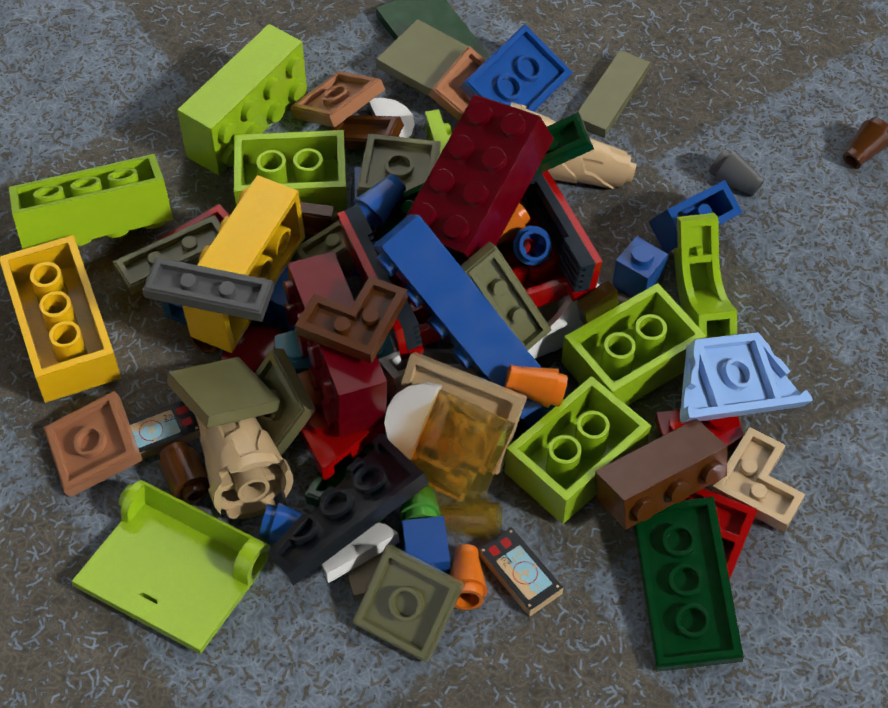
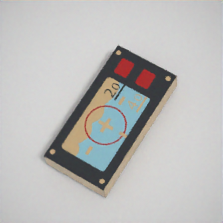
M183 401L129 420L142 460L160 453L166 446L174 442H190L198 439L201 435L196 416Z
M512 527L478 549L481 560L529 617L563 594L562 585Z

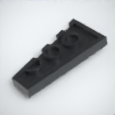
M379 433L371 442L373 449L363 459L357 456L346 468L349 474L336 488L329 486L321 494L319 506L311 514H303L268 550L267 554L272 562L293 586L429 484L424 472L383 434Z

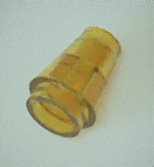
M490 498L441 507L440 516H444L446 530H450V532L490 539L491 535L501 534L502 506L500 502H492Z

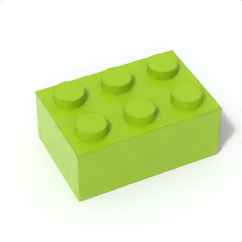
M344 130L234 135V195L236 206L242 190L249 188L258 175L298 190L300 202L334 206V212L348 209Z
M657 283L564 336L561 363L580 385L592 376L628 406L682 374L685 368L687 345L695 339H704L707 336Z
M591 376L563 399L559 407L555 406L506 448L504 473L560 523L564 524L597 495L595 471L647 445L651 425Z

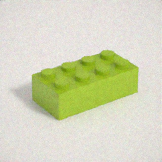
M268 24L178 108L177 112L186 157L219 176L227 167L234 166V135L263 134L273 122L277 123L280 121L285 111L295 101L297 102L304 97L307 90L303 42Z
M155 154L9 187L12 215L22 250L70 235H74L77 246H83L95 238L103 236L110 238L126 235L129 230L141 227L155 229L163 226L165 222L173 220L164 178Z

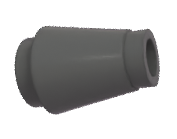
M726 148L721 151L709 169V172L715 176L714 180L718 182L726 180L728 186L747 193L752 197L765 180L736 150L731 152Z

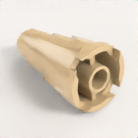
M513 102L510 104L512 107L541 116L546 126L555 123L549 117L526 109L527 106ZM590 138L594 150L548 170L555 181L579 182L615 189L616 187L622 188L624 183H632L637 164L631 162V155H628L626 151Z
M196 417L201 434L199 438L205 457V469L210 485L208 491L215 508L220 514L221 509H224L228 518H252L264 514L267 504L276 506L273 498L280 492L285 500L292 489L293 474L268 432L261 428L255 417L211 428H206Z

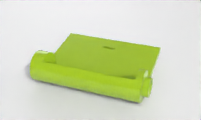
M139 480L133 485L129 484L121 493L119 506L121 507L122 521L71 581L72 586L201 654L264 568L269 557L267 552L270 549V545L143 480Z

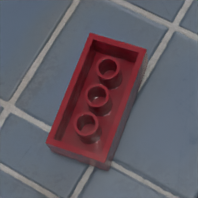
M474 94L408 211L406 217L409 214L420 215L460 266L489 241L497 245L551 146L554 138L541 116Z
M334 251L288 263V280L283 281V288L288 303L284 304L290 326H295L314 293L352 307L354 304V299ZM296 335L301 357H309L312 367L308 368L312 386L315 391L321 390L325 400L321 401L324 418L327 424L334 423L338 436L342 437L383 425L386 416L387 380L377 356L371 364Z

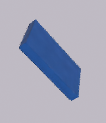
M524 24L470 75L460 88L470 99L476 94L509 106L511 102L527 106L526 109L535 111L573 72Z

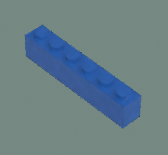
M409 214L373 245L380 254L375 258L378 264L390 277L394 274L399 277L405 285L404 289H407L408 301L416 308L421 305L430 316L427 320L428 325L441 339L447 336L456 347L452 351L453 356L465 369L468 370L472 367L480 378L504 387L510 364L520 367L541 368L420 215ZM527 398L516 430L520 427L528 430L555 406L550 405L549 408H546Z

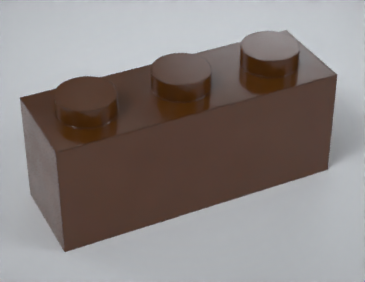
M695 419L596 470L597 501L626 530L641 521L650 519L653 515L671 505L684 501L688 496L709 485H714L726 477L727 446L698 419Z

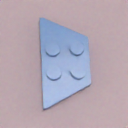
M759 332L695 339L687 345L680 408L681 424L689 423L695 419L706 421L805 406L813 400L807 390L800 393L786 377L790 372L789 368L780 358L773 354L771 347Z

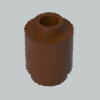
M184 441L174 442L166 446L159 454V469L172 496L188 504L202 500L206 496L210 485L208 474L196 449L190 447Z

